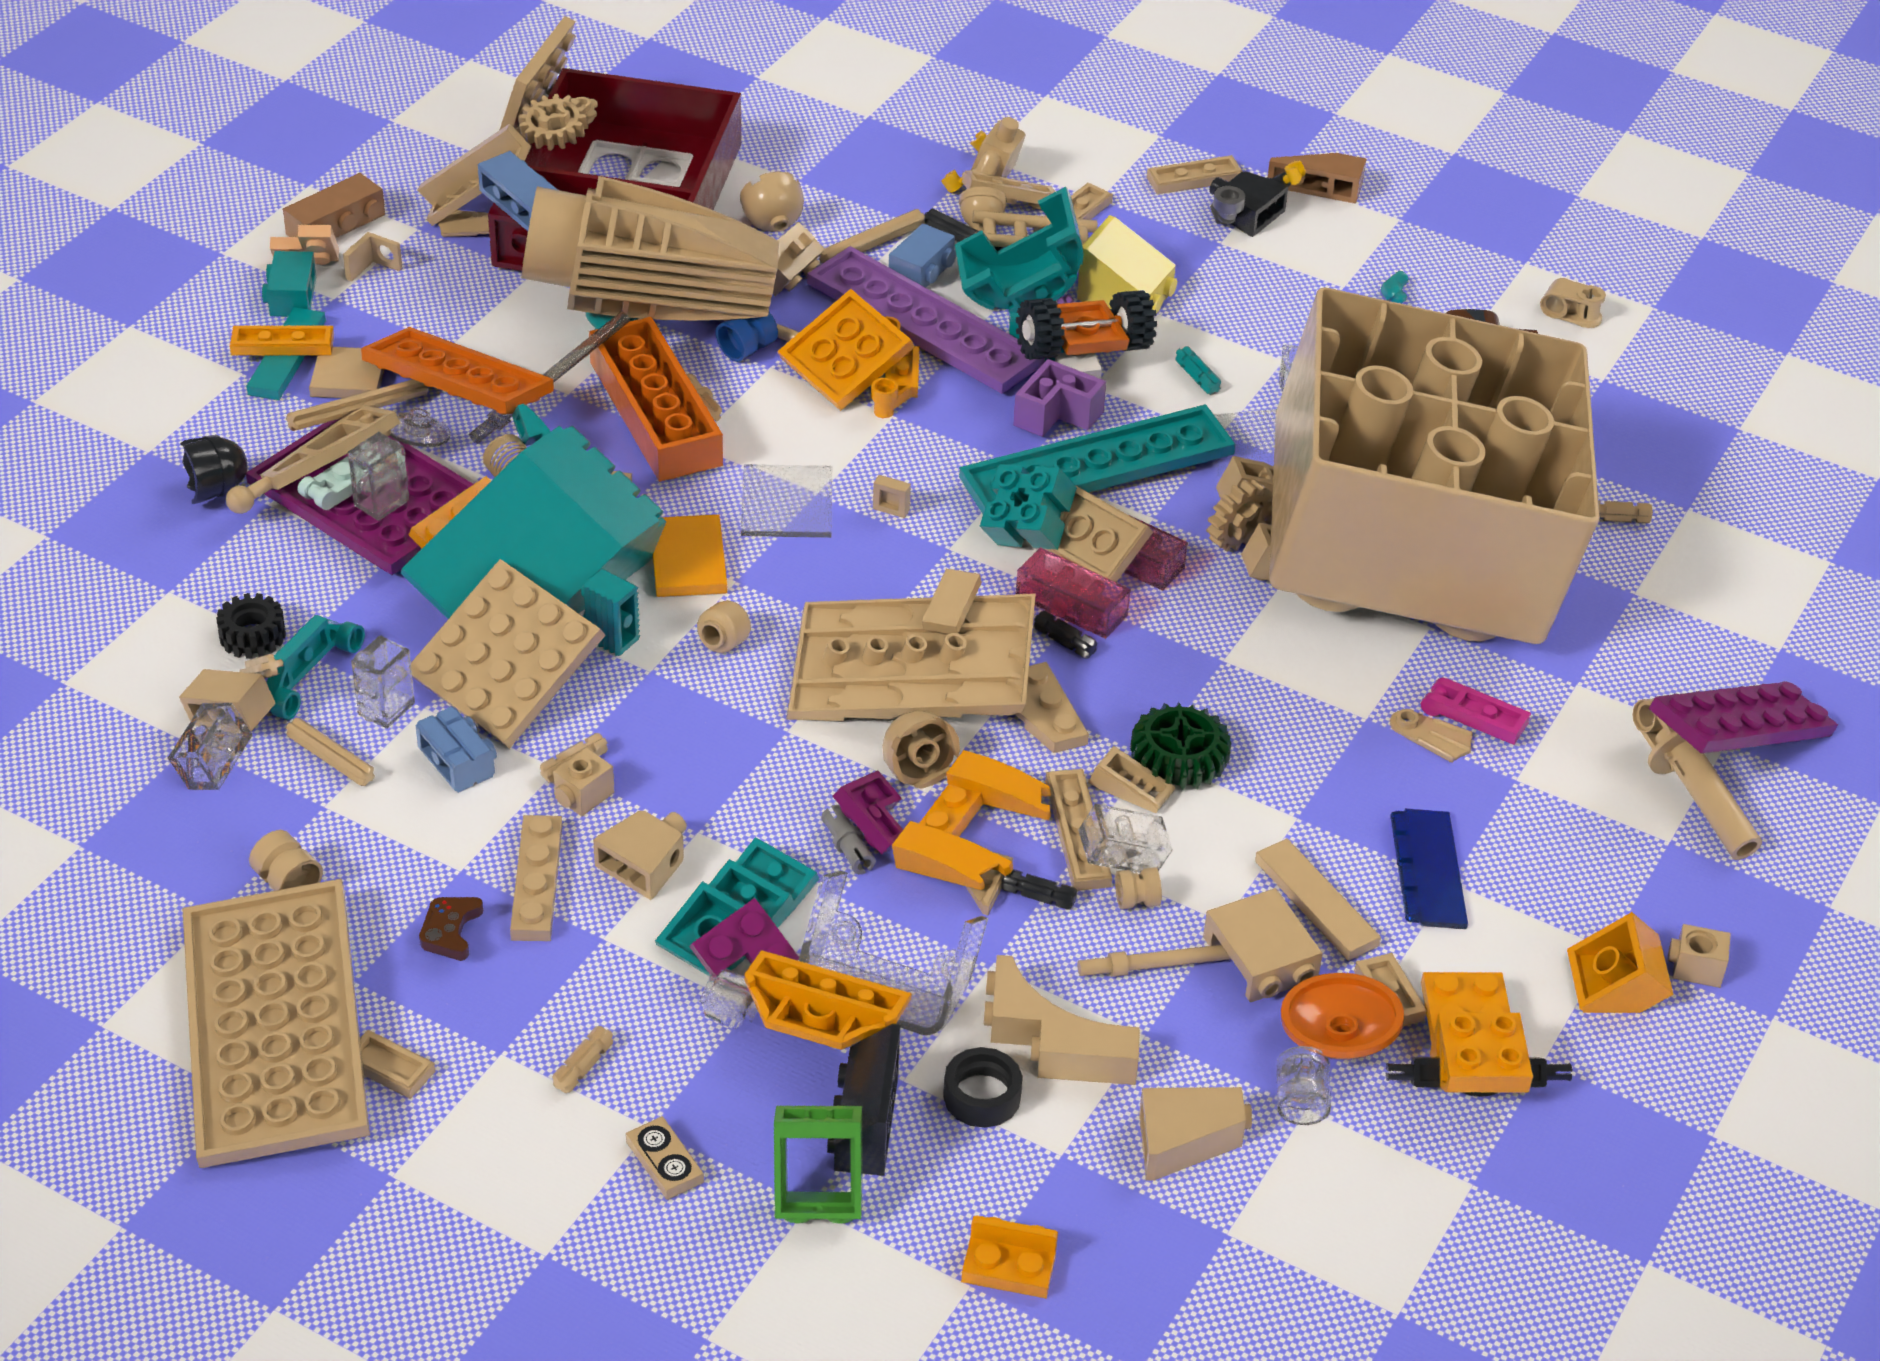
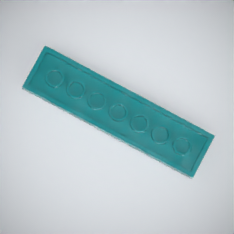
M1204 404L959 467V478L983 514L987 501L992 502L996 500L997 495L991 488L999 464L1022 465L1030 474L1034 471L1035 466L1060 468L1074 485L1089 493L1234 455L1236 444L1209 407Z

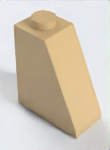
M1242 1087L1142 1088L1139 1119L1146 1181L1157 1180L1242 1147L1244 1131L1252 1127V1109L1250 1104H1244Z

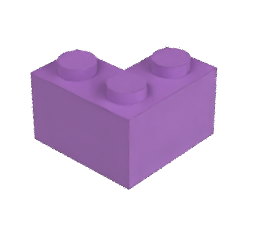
M1047 359L1015 394L1013 426L1041 437L1048 432L1058 419L1089 430L1104 413L1107 381Z

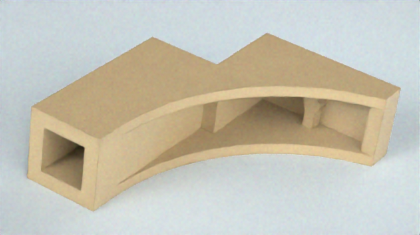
M997 955L996 971H987L986 995H994L993 1002L985 1001L984 1026H992L991 1043L1031 1046L1030 1061H1038L1037 1078L1136 1085L1140 1027L1096 1022L1063 1010L1031 987L1019 971L1013 956Z

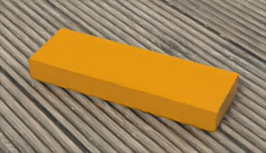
M233 326L230 353L231 356L332 355L334 328L333 326Z

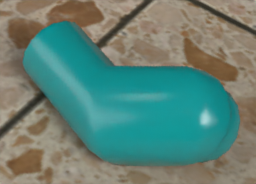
M1399 270L1382 284L1381 293L1386 300L1400 304L1407 300L1408 296L1402 290L1409 281L1407 274Z

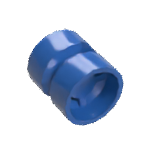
M770 312L766 317L725 320L716 328V339L720 349L729 359L735 362L746 359L754 354L756 350L770 345L778 338L777 324Z

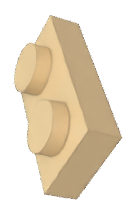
M1393 953L1356 962L1355 974L1367 976L1385 984L1399 997L1404 1009L1403 1026L1425 1021L1427 1010Z

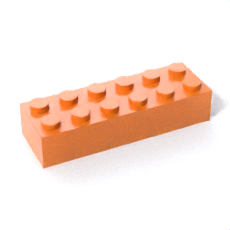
M647 317L589 331L590 363L657 480L661 482L723 466V434L653 318Z

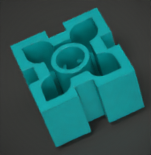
M999 464L991 488L997 495L996 500L992 502L987 501L980 523L982 530L997 545L1022 547L1023 541L1026 539L1033 548L1058 550L1065 524L1060 519L1062 512H1070L1077 487L1060 468L1035 466L1034 471L1030 474L1022 465Z

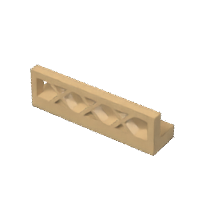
M508 124L422 182L418 192L432 205L426 220L433 226L482 194L479 190L478 163L511 151L519 159L525 161L531 146L511 124Z

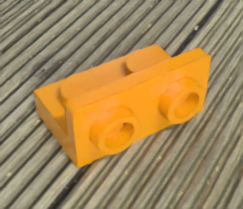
M973 1216L970 1241L962 1269L961 1282L1047 1299L1056 1258L1058 1232L1046 1229L1040 1225H1025L1004 1221L997 1217Z

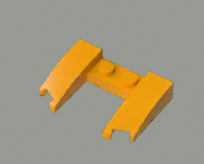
M963 750L946 772L947 787L919 823L909 821L892 844L895 865L898 869L982 890L985 888V884L980 875L993 869L1006 876L1013 871V863L1011 860L980 845L961 838L962 832L983 804L1049 820L1051 817L1050 805L1042 804V796H1051L1050 786L1017 768L990 757Z

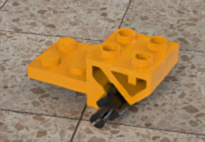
M1423 972L1421 987L1427 1010L1426 1015L1432 1044L1430 1057H1412L1411 1064L1386 1063L1387 1071H1402L1401 1073L1386 1072L1387 1081L1411 1080V1084L1415 1087H1440L1445 1092H1462L1479 1097L1490 1096L1499 1092H1529L1530 1087H1546L1547 1080H1572V1074L1556 1073L1572 1072L1571 1063L1547 1064L1544 1058L1529 1057L1520 1013L1510 1012L1502 972Z

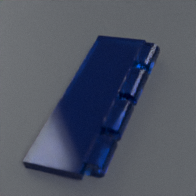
M1405 808L1404 811L1392 812L1390 820L1396 860L1399 866L1398 873L1406 921L1419 923L1420 921V925L1426 927L1467 930L1468 919L1450 812Z

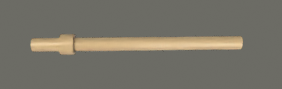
M1222 945L1132 955H1127L1125 951L1108 953V956L1104 958L1078 960L1077 968L1079 976L1109 973L1111 977L1128 975V971L1231 960Z

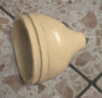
M973 187L961 192L959 205L964 221L970 227L984 232L983 224L972 223L973 211L1005 213L1007 201L1005 193L992 187Z

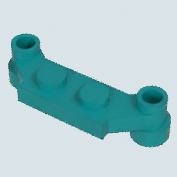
M314 615L274 655L275 660L282 659L283 666L277 668L278 675L267 679L268 688L275 700L271 713L286 720L294 718L300 708L301 697L298 692L291 689L334 646L350 653L359 651L365 639L364 628L352 622L340 623Z

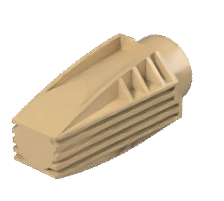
M598 176L596 189L588 188L586 195L537 186L521 278L570 287L567 309L628 318L643 319L652 317L656 320L686 321L766 317L769 313L778 269L780 241L740 221L693 202L639 185Z

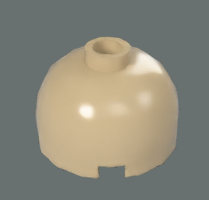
M776 171L765 173L759 176L761 181L754 185L750 181L744 186L740 192L741 206L750 223L756 228L763 231L781 232L794 224L802 214L804 205L803 191L798 179L797 181L794 180L793 175L788 172Z
M912 711L898 717L886 730L882 743L883 758L892 774L900 782L913 785L915 788H926L944 779L954 755L958 758L960 752L959 737L954 728L944 719L928 711Z

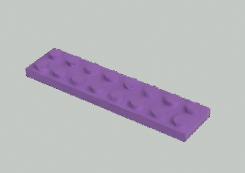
M851 246L807 273V284L835 300H838L848 290L852 289L884 317L888 316L899 320L901 324L900 330L912 340L914 345L919 346L1001 394L1039 369L1045 362V359H1026L1025 354H1022L1020 350L1022 345H1018V339Z

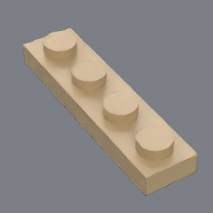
M523 815L510 926L511 941H551L563 827L562 816Z

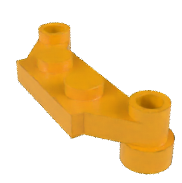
M885 317L900 330L901 324L899 320L893 317ZM915 346V348L885 373V378H878L872 382L871 398L874 401V414L877 417L889 418L893 416L894 409L911 397L918 398L919 346Z

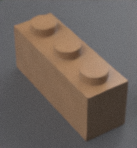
M362 173L355 174L283 208L285 232L289 237H298V225H331L335 238L385 215L383 189Z

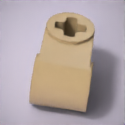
M1558 278L1552 282L1542 297L1540 308L1548 317L1571 322L1585 328H1594L1602 322L1603 316L1600 313L1601 304L1605 301L1606 293L1597 286L1578 283L1567 278Z

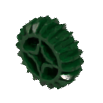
M1179 702L1175 707H1170L1164 703L1160 710L1151 707L1148 714L1140 716V720L1132 730L1130 751L1133 759L1151 770L1153 776H1160L1167 784L1179 785L1183 791L1186 785H1192L1198 789L1202 782L1211 785L1214 777H1221L1224 768L1227 767V763L1230 760L1232 743L1230 735H1228L1227 725L1220 723L1219 716H1210L1208 708L1199 711L1195 709L1194 703L1190 707H1182Z

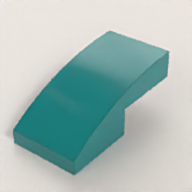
M525 404L517 405L512 418L519 438L524 445H532L551 432Z

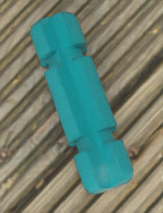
M1185 346L1176 351V362L1184 368L1207 394L1211 395L1221 389L1220 378L1213 373L1190 347Z

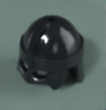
M209 435L202 438L184 440L180 443L184 448L182 463L190 478L187 488L195 491L194 499L191 500L192 504L225 496L231 488L238 486L245 478L248 470L247 457L244 450L234 441L222 438L219 435Z

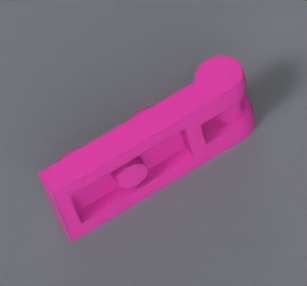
M1444 677L1438 678L1435 681L1431 692L1427 693L1420 703L1422 710L1427 715L1437 716L1441 714L1515 745L1529 724L1531 713Z

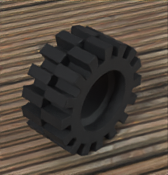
M250 593L243 594L244 599L240 600L238 596L231 598L232 604L227 601L222 604L223 609L218 610L216 620L220 644L227 653L233 651L234 656L238 658L241 657L242 653H245L246 659H253L254 653H258V656L261 657L265 655V650L273 653L276 651L275 645L281 647L283 638L286 637L283 610L278 601L274 602L270 596L263 600V594L256 593L255 598H251ZM250 624H259L255 627H244Z

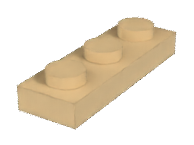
M966 170L962 179V183L967 189L973 187H992L1004 192L1006 201L1009 204L1023 201L1028 202L1029 206L1041 209L1038 204L1039 200L1056 192L1052 186Z

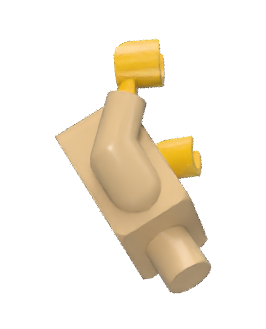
M1004 117L1002 120H998L988 135L984 131H980L975 135L976 139L971 141L970 144L978 154L972 169L968 171L1004 178L1009 175L1016 165L1026 136L1024 131L1018 129L1019 123L1012 117ZM952 170L941 180L950 193L957 191L964 185L962 183L964 172L962 177H960L955 170Z

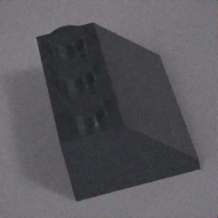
M891 1024L850 1046L848 1063H840L837 1087L843 1088V1094L835 1095L833 1106H862V1174L885 1175L899 1076L901 1028L899 1024ZM828 1138L827 1153L834 1154V1171L851 1173V1138Z

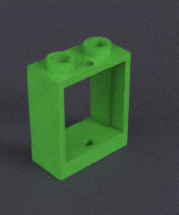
M776 1106L774 1116L775 1219H785L790 1223H804L810 1219H828L830 1222L838 1224L848 1223L853 1219H861L863 1202L862 1106ZM787 1138H851V1192H788Z

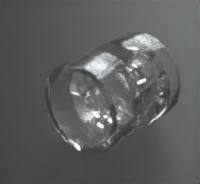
M1306 1046L1293 1047L1282 1052L1276 1062V1083L1278 1085L1277 1111L1280 1117L1286 1122L1306 1126L1325 1120L1331 1112L1330 1061L1321 1050Z

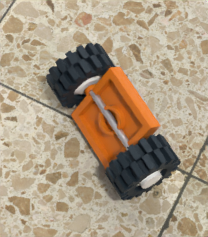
M1144 290L1117 292V294L1112 296L1113 300H1110L1109 303L1112 309L1108 307L1104 300L1057 304L1052 298L1024 300L1020 304L1021 308L1017 310L1019 317H1016V323L1018 324L1016 334H1019L1018 345H1022L1020 350L1022 354H1025V358L1029 360L1056 358L1062 351L1061 347L1066 355L1148 349L1150 345H1153V338L1156 337L1157 333L1154 330V327H1157V321H1154V316L1157 314L1156 310H1152L1154 302L1149 300L1150 295L1145 293Z

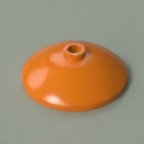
M1327 973L1298 983L1286 994L1281 1005V1023L1284 1031L1293 1042L1313 1054L1331 1059H1358L1383 1050L1397 1039L1403 1028L1404 1009L1396 993L1385 984L1373 978L1353 973Z

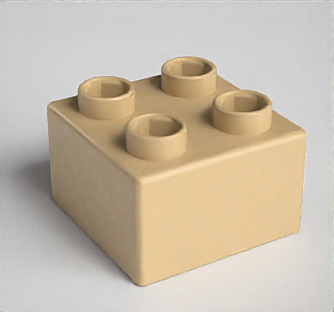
M1326 287L1320 288L1316 293L1276 410L1270 584L1277 590L1295 593L1311 606L1325 611L1345 612L1361 607L1435 623L1437 627L1449 635L1465 641L1481 642L1498 636L1531 644L1543 643L1547 639L1600 518L1586 347L1581 343L1341 290Z

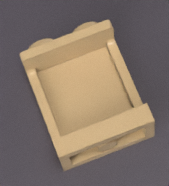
M1276 888L1207 910L1203 938L1209 946H1223L1246 979L1245 996L1249 1002L1271 998L1280 992L1292 989L1298 983L1308 978L1319 975L1323 952Z

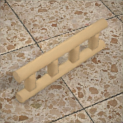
M975 210L972 214V223L983 224L984 233L994 247H1007L1026 237V227L1042 229L1051 224L1047 216ZM1076 219L1082 245L1089 239L1088 232L1094 233L1097 230V220ZM996 225L1014 226L1015 235L996 234Z

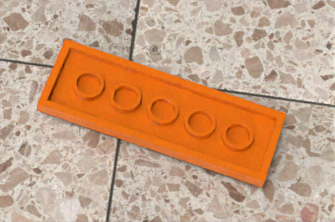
M407 327L361 348L362 360L376 365L379 369L390 370L400 374L403 378L414 379L422 382L427 387H435L446 391L451 396H459L470 400L475 405H483L494 409L499 414H512L517 405L537 402L541 397L554 391L553 379L412 327Z

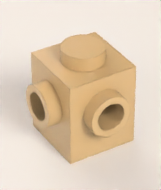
M585 748L570 760L563 762L553 771L555 798L563 807H569L581 817L614 794L613 766L588 748Z

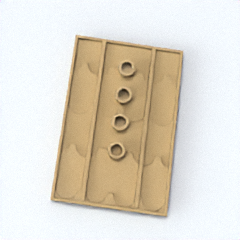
M1036 594L975 596L959 634H947L923 629L922 619L933 597L805 602L802 611L786 719L844 721V718L894 719L912 711H928L939 717L962 718L963 714L1014 715L1017 712H1023L1027 696Z

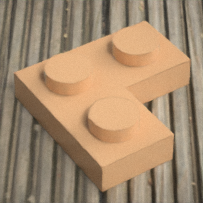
M298 225V237H270L272 256H274L275 251L314 252L315 264L326 265L330 261H339V247L331 225Z

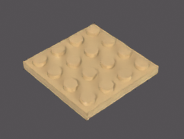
M564 16L516 78L499 130L511 124L521 135L518 117L523 114L522 108H531L530 101L541 102L544 95L548 98L558 74L567 64L568 58L564 55L566 51L570 50L576 37L572 33L575 20Z
M500 559L405 670L411 677L449 705L456 708L464 716L471 717L476 725L510 749L605 637V634L599 627Z

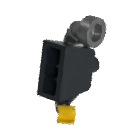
M1294 161L1285 167L1286 173L1283 172L1273 178H1265L1247 171L1239 173L1229 182L1216 177L1209 189L1210 194L1214 195L1210 209L1217 224H1232L1247 235L1254 237L1285 212L1288 187L1298 184L1306 174L1302 162Z

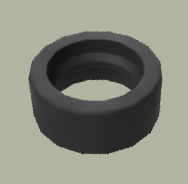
M978 1047L966 1049L954 1056L946 1066L944 1076L943 1099L947 1110L957 1120L969 1126L982 1128L997 1126L1011 1119L1020 1107L1023 1076L1019 1065L1008 1054L993 1048ZM983 1075L1001 1081L1007 1087V1091L996 1098L979 1099L965 1094L958 1086L960 1082L969 1077Z

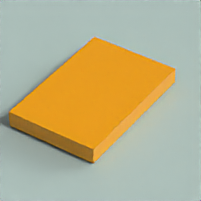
M720 514L662 517L666 520V524L653 553L656 597L727 593Z

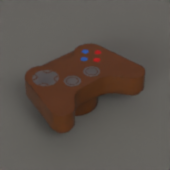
M438 897L432 900L419 933L421 948L425 951L459 961L468 958V943L461 937V932L466 922L483 914L482 899L478 897Z

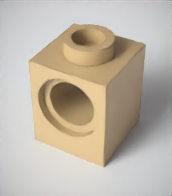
M1683 924L1679 939H1671L1667 961L1674 962L1673 979L1721 988L1729 960L1731 933Z

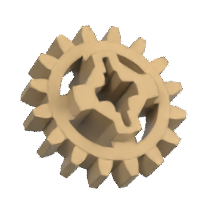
M555 94L553 99H548L544 95L541 102L532 100L530 101L531 108L523 107V114L518 117L521 136L526 137L528 144L535 142L537 149H540L543 145L548 146V150H552L554 145H559L561 149H564L566 142L576 144V136L584 137V129H588L586 108L581 107L579 100L571 102V96L569 95L563 99L559 98L558 94Z
M1255 479L1250 483L1247 480H1243L1240 488L1233 485L1231 493L1228 496L1223 494L1221 496L1222 499H1220L1217 505H1214L1215 515L1210 516L1207 520L1212 524L1206 529L1207 533L1210 534L1209 539L1227 552L1231 548L1237 551L1241 543L1246 545L1259 523H1268L1265 518L1272 514V509L1269 507L1272 505V492Z

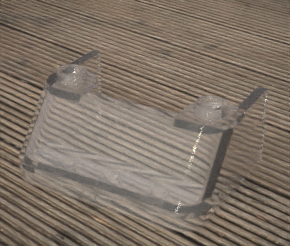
M837 871L822 875L798 961L912 993L911 1001L896 1024L901 1025L903 1029L921 1035H932L941 1031L947 1025L972 978L988 918L979 916L965 921L957 950L951 949L939 954L929 974L859 951L862 939L860 923L855 917L838 911L848 873Z

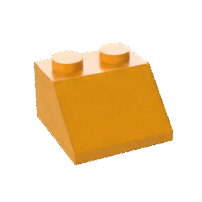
M1633 912L1567 948L1579 1008L1584 1013H1641L1674 995L1659 934Z

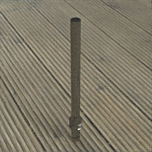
M624 311L618 313L542 375L552 378L553 383L629 323L630 318ZM493 409L487 414L488 419L469 433L470 438L475 444L480 443L496 429L501 430L509 424L512 414H499Z

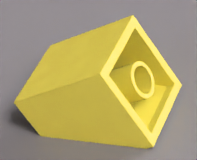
M1109 215L1082 245L1083 265H1080L1077 300L1083 302L1104 300L1108 307L1112 309L1109 303L1110 300H1113L1112 296L1117 294V292L1144 290L1145 293L1150 295L1149 300H1153L1154 306L1152 310H1156L1157 314L1165 299L1174 294L1177 287V279L1174 278L1176 265L1116 217Z

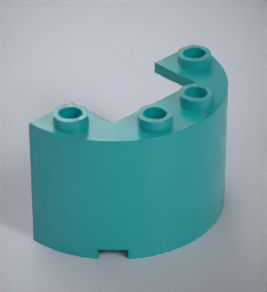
M1067 187L1038 201L1039 206L1051 224L1021 240L996 251L985 233L981 230L954 244L962 290L970 299L990 310L996 307L1008 309L1009 313H1017L1018 308H1021V302H1024V300L1052 298L1053 301H1056L1073 286L1077 280V272L1080 265H1083V247L1072 198Z

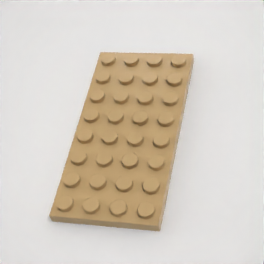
M342 879L182 908L195 1145L199 1168L370 1136L345 889Z

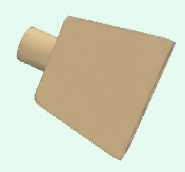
M637 811L593 839L595 867L652 900L684 859L682 833L687 829L685 820L676 812H671L663 820H660L646 811Z

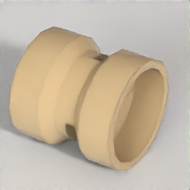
M1156 867L1143 868L1140 874L1133 873L1130 870L1116 872L1115 889L1120 909H1131L1141 902L1147 907L1160 906L1162 889L1160 875Z

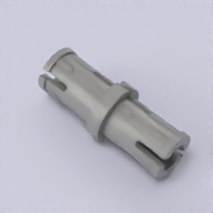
M832 805L831 807L837 817L833 818L827 808L822 813L821 819L833 835V844L837 851L844 853L855 874H865L866 872L860 864L861 860H863L869 871L875 866L876 860L864 844V836L859 827L852 825L849 818L842 813L840 805Z

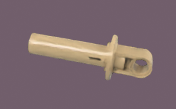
M1654 698L1642 699L1636 702L1632 713L1633 722L1652 748L1648 757V765L1651 770L1657 774L1676 772L1734 860L1747 858L1761 847L1762 839L1706 755L1701 754L1649 710Z

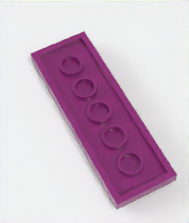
M1787 681L1656 696L1649 707L1650 711L1701 754L1830 737L1838 726L1828 716L1825 708L1811 703L1801 695L1802 691L1799 687Z

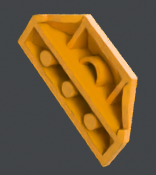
M762 950L745 972L746 985L765 1028L840 1050L860 1042L891 1024H896L912 997L910 992Z

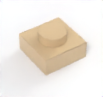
M878 475L873 483V509L905 518L910 511L911 484Z

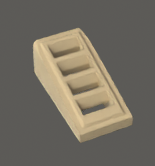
M1115 746L1099 762L1088 783L1104 792L1154 813L1159 811L1176 788L1172 784L1165 783V780L1160 776H1153L1151 770L1142 766L1138 761ZM1140 784L1145 787L1143 789H1140L1139 787H1137V785ZM1151 790L1159 792L1155 798L1149 795Z

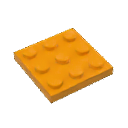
M850 289L777 352L786 364L841 411L865 391L874 380L880 378L915 346L907 335Z

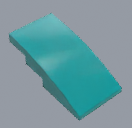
M755 837L736 862L728 859L709 884L704 881L699 884L657 937L655 943L711 977L689 947L694 941L754 898H756L778 928L820 880L819 876L813 869ZM743 956L713 979L719 982L747 958Z

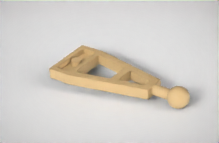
M362 406L261 474L262 479L248 487L235 486L231 488L226 495L227 507L237 514L246 513L253 507L254 499L272 488L279 490L370 441H379L388 437L391 434L390 429L400 424L395 411Z

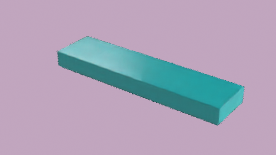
M294 307L283 326H323L326 322L325 312ZM265 355L246 385L247 395L280 400L306 355Z

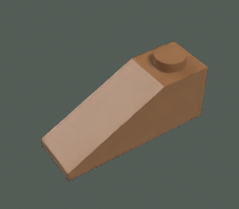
M1341 153L1272 157L1269 161L1267 178H1273L1283 172L1286 173L1285 167L1294 161H1301L1306 174L1298 184L1290 185L1288 191L1356 204L1363 185L1367 158Z

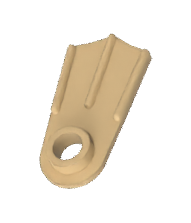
M456 210L438 222L442 237L489 234L488 213Z
M1412 709L1397 711L1390 718V726L1396 733L1449 762H1454L1458 758L1471 753L1472 731L1436 718L1433 719L1421 715Z

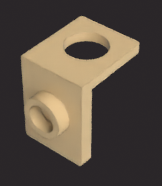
M367 232L355 244L351 245L343 254L346 280L353 281L373 262L397 271L402 269L400 243ZM380 246H386L393 254V260L387 259L382 255Z

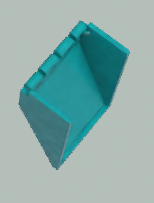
M558 426L521 451L401 569V574L449 619L501 559L571 609L580 613L585 610L584 597L581 596V588L584 582L601 569L626 580L649 563L666 520L660 517L663 514V510L646 494H643L638 499L636 498L641 490L625 474L619 470L611 475L616 466L596 447L586 451L591 443L575 427L570 426L563 429Z

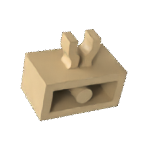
M800 222L796 223L778 239L780 242L778 269L773 288L774 296H777L785 288L790 292L803 279L800 274L804 273L807 276V273L820 265L817 258L825 248Z

